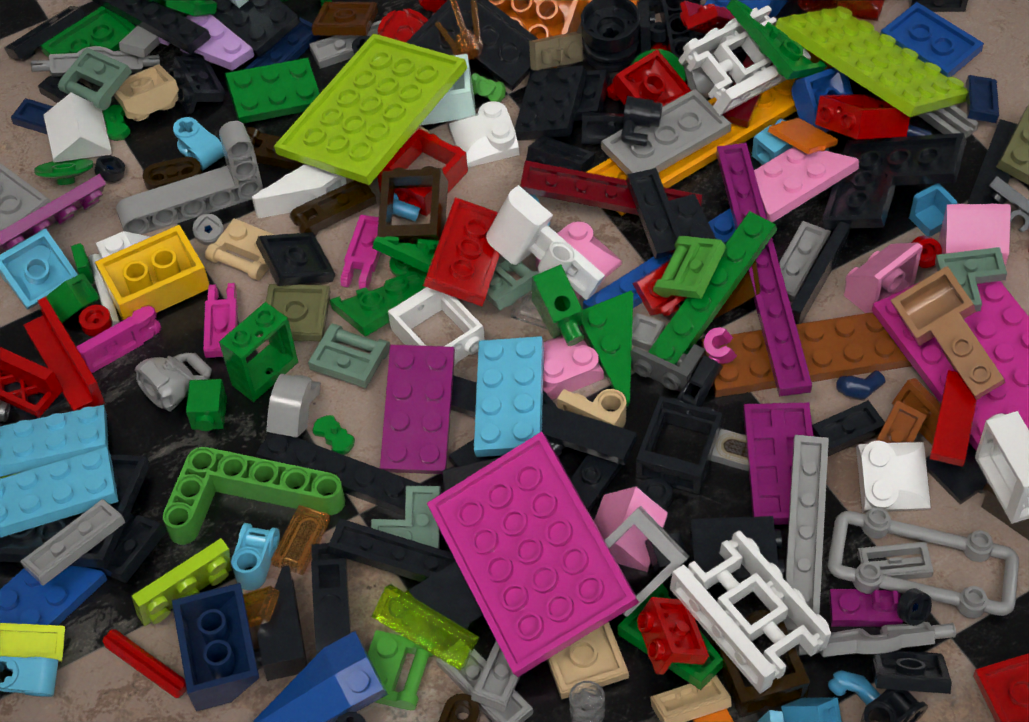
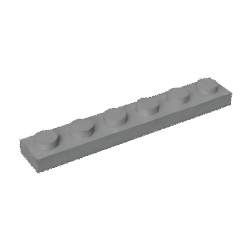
M795 435L793 440L785 581L792 589L799 590L810 609L815 614H819L829 438ZM787 615L783 621L788 633H791L798 627Z

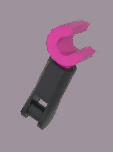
M713 328L706 334L704 347L709 356L702 357L677 399L687 404L702 407L709 390L723 368L719 363H729L737 357L731 348L727 346L720 348L721 345L730 343L733 338L725 328ZM695 388L699 389L696 397L691 395Z

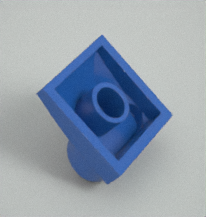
M834 67L799 78L792 85V96L799 118L825 133L831 130L815 125L820 95L853 94L849 77Z

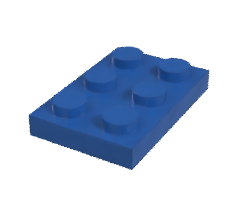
M918 2L883 28L880 35L887 34L896 40L895 44L902 49L909 48L917 52L919 55L918 59L924 63L930 62L941 68L940 73L946 77H952L982 52L984 45L977 38Z

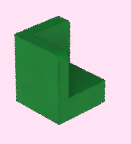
M81 273L63 282L49 293L46 298L61 323H63L78 311L95 303L100 299V296L84 273Z

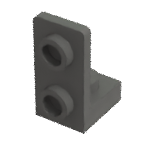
M694 344L688 354H682L676 366L638 347H634L631 351V369L640 376L649 377L662 383L670 390L681 392L690 380L702 357L705 356L706 349Z

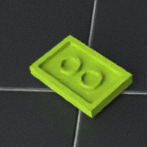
M222 538L132 595L137 616L144 626L151 622L157 624L167 618L171 613L170 610L173 608L172 600L198 594L201 589L209 584L215 586L228 577V572L231 571L230 553Z

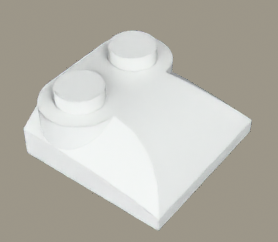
M487 102L479 108L478 113L449 123V129L455 145L467 154L468 167L520 155L511 118L505 105L500 102Z
M873 441L869 444H858L856 446L862 513H866L875 507L883 508L886 511L925 510L931 508L924 442L886 443L883 441Z

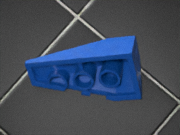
M356 631L324 647L253 722H336L339 716L347 712H357L385 697L388 693Z

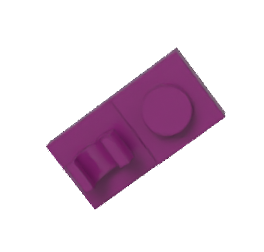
M830 589L831 627H882L884 625L903 624V621L897 615V605L901 594L897 590H874L872 594H865L857 589Z

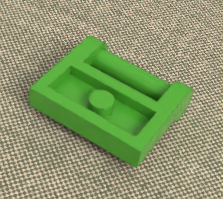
M679 236L674 244L676 249L662 278L656 281L653 291L665 298L674 295L702 299L726 246L719 239Z
M375 631L368 656L388 695L375 701V703L410 711L416 709L419 700L417 696L418 688L428 658L433 656L436 647L432 640L422 637L414 639L384 631ZM407 653L415 654L403 691L396 692L395 688Z

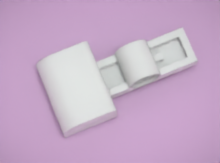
M518 185L509 192L486 234L488 243L513 265L519 264L532 252L541 260L538 265L539 273L561 264L572 288L584 299H589L595 293L605 275L548 226L553 214Z

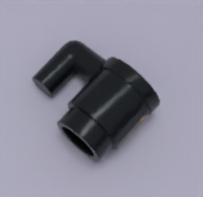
M627 96L621 133L622 142L647 146L648 134L634 133L635 126L659 127L663 103H657L651 99Z

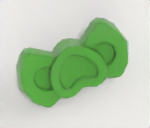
M478 73L471 75L474 95L479 94L482 97H488L490 101L501 102L505 98L506 88L503 82L488 80Z

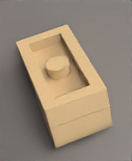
M565 389L562 390L557 398V407L621 428L626 423V397L619 390L606 389L601 391L593 402L579 393H572Z

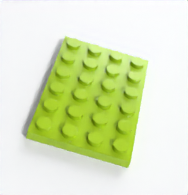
M838 6L837 8L822 9L821 11L798 15L793 14L778 18L775 27L788 35L791 40L799 43L806 50L909 117L966 102L968 90L964 87V83L955 77H946L940 73L941 68L930 62L924 63L918 59L919 55L917 52L909 48L902 49L895 44L896 40L887 34L880 35L879 32L874 30V26L871 23L858 20L852 16V11L845 7Z
M373 33L274 145L277 155L370 185L467 69L466 61L459 57Z

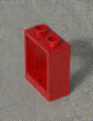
M872 94L820 95L815 125L857 140L907 137L910 117L880 97Z
M419 128L382 170L407 169L423 152L446 164L442 171L448 180L449 193L468 172L467 154L460 147L453 146L441 140L435 134H429ZM381 171V172L378 174V176H377L380 193H381L382 171ZM432 187L394 189V193L398 195L399 201L419 207V213L426 217L430 214Z

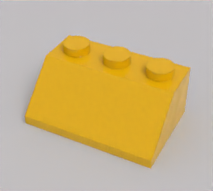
M180 225L95 261L97 269L122 320L132 317L133 311L148 305L152 306L157 313L208 290L209 286L205 267Z

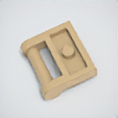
M234 218L217 241L208 246L205 258L213 263L219 261L246 272L250 278L259 281L268 271V267L256 245L258 236L274 234ZM226 251H232L251 260H254V262H250Z

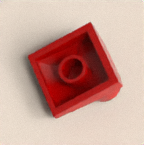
M658 49L622 70L613 79L615 93L624 105L626 104L627 96H634L636 98L651 99L654 102L663 103V106L692 91Z

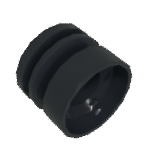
M592 0L584 7L581 14L583 56L587 63L597 70L607 69L608 72L621 71L631 66L641 52L640 15L635 4L630 0Z

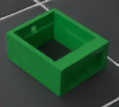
M264 302L219 341L232 386L252 402H255L272 387L280 374H286L299 363L288 318L267 302ZM268 339L269 345L247 363L246 357ZM267 371H273L271 374H266Z

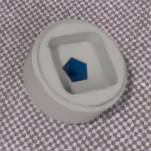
M213 214L200 215L193 224V233L196 240L204 245L215 243L224 231L221 220Z

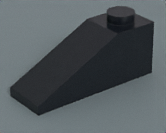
M289 565L283 566L257 634L259 648L254 649L257 668L264 670L267 681L298 675L308 665L295 586Z

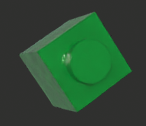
M222 379L190 380L186 413L192 430L210 431L212 429H224L227 396Z

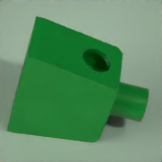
M560 264L532 276V302L550 335L553 338L563 335L568 346L581 342L585 338L580 329V326H582L583 310L562 265Z

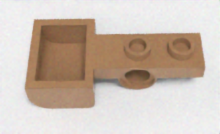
M948 266L891 300L897 314L919 346L933 337L936 339L946 358L960 375L976 400L1005 383V379L964 320L975 313L976 310L973 302Z

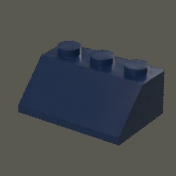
M241 583L172 600L187 694L196 712L231 703L259 679Z

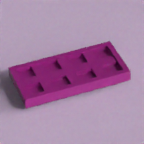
M100 174L96 175L1 230L0 254L45 228L49 232L48 228L56 222L59 225L66 223L74 217L73 213L79 208L83 207L84 210H88L99 203V198L103 196L102 191L106 185Z
M390 345L380 469L395 473L443 474L442 470H447L455 359L454 347Z
M810 403L744 404L743 416L753 517L773 516L774 525L788 524L793 440L795 435L813 436Z

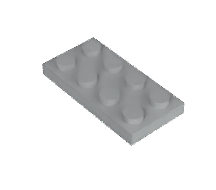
M694 89L662 107L659 127L635 126L634 133L648 134L647 146L623 143L621 140L622 130L602 140L601 149L626 175L656 168L659 173L731 131V123L723 115L719 116L713 105Z

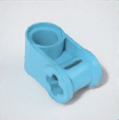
M184 117L174 123L173 131L178 138V150L186 157L196 158L200 162L202 171L224 156L220 140L208 132L195 119Z
M250 523L242 525L238 543L231 559L236 581L241 583L242 589L256 590L266 581L271 562L279 546L280 531L278 528L265 530L253 528Z
M0 656V672H3L4 666H7L12 672V676L5 677L3 683L0 679V691L32 696H54L59 660L44 657Z

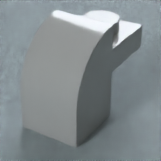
M280 374L274 384L270 397L266 432L298 437L308 428L309 405L320 395L321 383L312 381L310 377L304 375L291 376Z

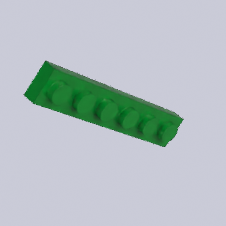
M751 211L748 212L725 244L726 249L702 299L686 298L650 348L649 353L677 366L682 354H688L693 345L697 343L777 231L776 224Z

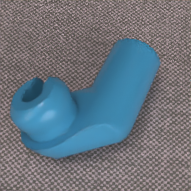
M394 193L392 214L416 222L420 208L399 201L398 195Z
M842 670L834 673V678L828 682L829 689L835 695L842 696L849 690L855 692L866 705L881 695L864 676Z

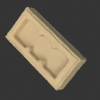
M717 675L702 690H699L692 684H687L650 697L651 707L661 722H687L732 707L731 696Z

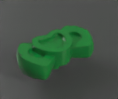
M112 105L102 112L106 122L107 135L110 140H124L130 135L131 129L125 123L123 118L125 113L121 105Z
M323 416L314 423L313 434L325 437V442L331 446V451L346 455L354 447V436L348 434L346 429L341 428L340 423L336 421L334 416Z

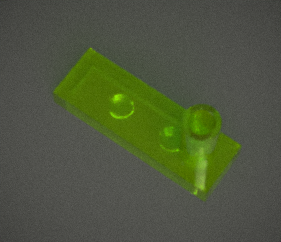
M392 584L384 588L371 616L458 670L466 666L479 639L477 635L413 598L409 593V589L403 592Z

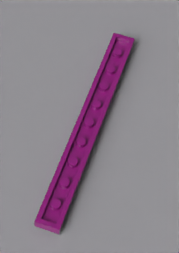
M747 143L717 146L716 155L735 228H738L749 211L767 220ZM771 238L756 259L761 291L758 295H756L752 266L748 270L756 295L753 298L779 397L811 393L812 382L775 246Z

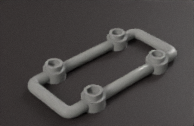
M880 507L872 508L865 514L844 511L835 519L828 558V569L835 577L853 582L855 588L862 593L872 594L874 590L881 588L890 591L897 590L899 593L904 594L909 589L917 588L928 594L933 601L957 606L959 612L968 618H978L984 612L1004 616L1011 613L1015 607L1019 557L1010 547L993 543L991 536L985 531H975L970 533L968 537L891 520L888 512ZM848 524L862 527L863 532L871 538H883L887 533L960 549L964 551V554L970 560L975 562L986 561L990 556L1005 560L1001 602L988 599L985 591L977 586L965 588L960 593L883 575L880 567L873 562L860 564L857 569L843 566L842 559Z

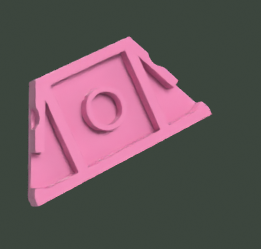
M793 146L755 169L754 173L767 220L773 223L859 169V160L854 157L821 150L806 154Z

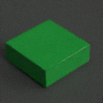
M81 243L72 245L71 250L79 274L84 273L89 282L94 284V276L84 246Z

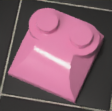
M572 222L557 233L605 275L604 279L622 265V261L593 236V229L587 223ZM536 257V267H538L541 260ZM574 290L576 297L578 299L582 298V296Z
M563 335L544 342L543 390L551 400L558 398L563 389L573 392L604 379V371L599 364L598 354L586 344L584 339L573 346L567 345Z

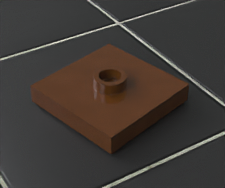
M324 2L312 25L313 35L367 36L378 13V5L376 2Z

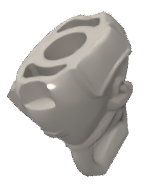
M183 353L174 357L145 359L136 366L135 371L137 383L146 396L158 407L171 412L188 396L190 380L210 379L212 369L196 353ZM187 361L200 375H193L182 362Z

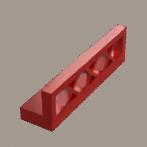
M46 296L37 300L43 316L23 326L47 368L54 371L63 388L62 394L71 410L76 411L84 407H95L104 404L105 402L96 379Z
M0 347V400L40 418L63 391L54 371ZM14 382L20 383L21 389L11 392L5 391L4 385ZM40 392L45 394L36 405L28 402V396Z

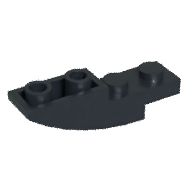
M329 543L311 544L316 655L324 647L351 633L347 559L328 553Z

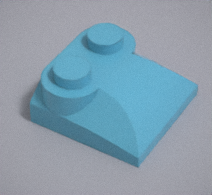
M46 228L0 254V275L9 284L27 310L38 304L37 300L47 296L63 282L78 275Z

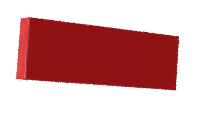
M948 370L929 459L963 467L977 400L960 375L955 371Z

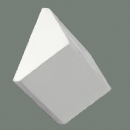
M69 93L44 114L54 163L112 154L102 110L95 107L92 102Z

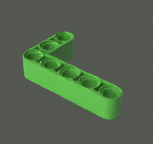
M199 447L192 450L186 458L163 512V520L170 539L174 543L185 545L191 543L198 536L215 492L323 515L339 513L345 506V497L341 481L335 474L208 447ZM327 493H333V494L328 495V496H323V495H325V494H327Z

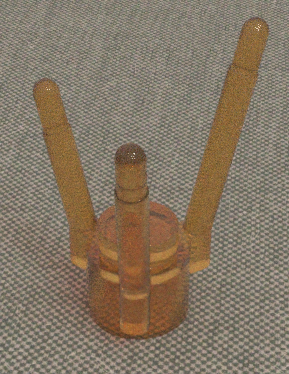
M450 0L461 31L456 36V42H454L440 22H436L435 25L452 48L454 56L468 53V58L471 60L482 53L481 49L484 47L480 34L476 0H471L474 34H472V31L467 30L457 1Z

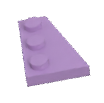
M188 15L185 17L208 29L211 38L194 51L197 54L203 55L204 60L234 70L254 57L253 48L213 15ZM158 37L160 43L165 44L167 46L170 44L169 42Z

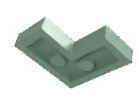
M1000 247L936 255L935 264L937 271L946 266L949 267L973 302L976 312L981 311L982 307L977 284L1006 280L1007 271Z
M406 486L405 520L372 519L371 528L440 549V529L427 502L441 494V487Z

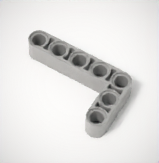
M230 121L225 123L219 130L227 166L126 197L118 202L116 211L123 231L143 235L251 200L252 196L263 189L254 147L244 124L240 121Z

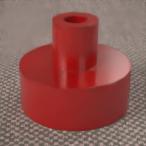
M925 235L915 238L911 243L918 242L923 246L918 266L930 268L936 265V255L942 254L940 243Z
M103 305L88 306L79 316V323L83 332L91 337H95L111 328L113 324L109 310Z

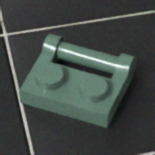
M87 47L62 76L58 88L66 94L73 93L92 102L95 107L106 110L111 104V97L132 71L128 65ZM82 78L101 88L96 92L78 84L77 81Z
M503 256L500 257L486 299L499 311L513 305L517 299L532 291V276L539 274V272L532 271L522 261L517 265H513ZM507 271L515 272L521 279L516 281Z
M332 323L308 361L309 369L367 388L382 359L387 357L390 350V342L383 339L376 341L345 331L342 326ZM338 342H342V343H345V344H348V345H351V346H354V347H357V348H360V349H363V350H366V351H370L371 353L368 354V353H365V352H362V351H359V350H356V349H353V348H350V347H347V346L338 344Z

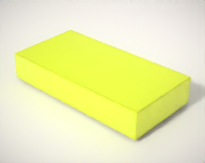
M0 623V656L44 657L62 662L65 626Z

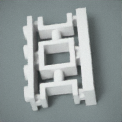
M769 5L759 10L757 8L752 9L753 11L750 16L763 26L768 21L773 25L776 24V18L768 16L772 11ZM736 18L730 20L720 30L718 28L710 30L700 40L697 38L690 40L683 47L684 53L678 60L681 65L688 63L687 69L690 72L701 67L715 84L708 95L711 99L714 97L717 99L713 108L719 116L787 80L778 73L775 65L769 67L772 61L761 53L757 43ZM741 46L755 64L745 68L732 50ZM715 48H717V49H716V51H715L713 54L715 55V57L718 59V61H719L720 63H718V62L716 61V59H715V58L712 56V54L710 53V51L714 50ZM804 48L803 55L810 60L811 55ZM726 72H728L730 76L733 78V80L737 83L736 85L730 88L729 86L732 84L733 81L727 75Z
M738 530L733 534L732 540H726L721 544L719 554L725 559L724 562L707 573L695 561L691 562L688 568L685 565L680 566L672 573L670 590L761 694L772 686L775 678L779 679L784 675L786 665L779 658L781 655L800 644L810 656H813L817 653V650L822 651L827 647L831 631L826 620L821 615L815 614L806 604L801 592L795 588L792 589L783 579L779 568L775 564L769 563L763 557L757 544L751 538H746ZM742 564L752 576L739 583L731 573L739 569ZM720 582L727 592L718 597L716 602L707 589ZM754 592L771 612L750 625L733 604ZM788 615L798 628L785 635L777 624L785 620ZM765 633L774 644L764 650L762 654L752 641Z

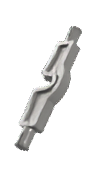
M101 46L88 47L128 65L132 73L141 72L143 67L160 64L159 54L147 55L145 58L122 51H112ZM86 48L77 53L50 54L48 60H31V71H50V76L52 77L63 76Z
M923 622L917 626L909 624L884 625L880 630V635H870L861 628L832 632L827 647L822 651L817 650V653H820L823 657L853 653H889L905 647L935 644V639L955 638L956 628L953 622L932 626L929 622ZM800 644L796 645L798 656L808 654Z

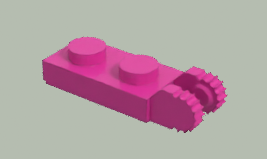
M360 215L344 258L345 265L340 278L341 286L349 287L353 279L354 269H360L362 271L358 281L359 289L365 287L368 289L372 272H375L381 252L372 249L374 240L377 237L379 217Z
M235 283L227 284V299L218 300L219 291L216 284L208 286V301H205L203 350L205 358L223 357L219 341L238 326V304Z
M144 306L133 311L132 317H128L76 347L91 373L144 344L143 342L159 333L161 325L155 319L157 314L152 306Z

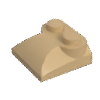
M158 64L129 76L113 96L123 107L127 118L141 121L157 110H168L174 107L175 102L178 101L177 92L179 88L176 80Z

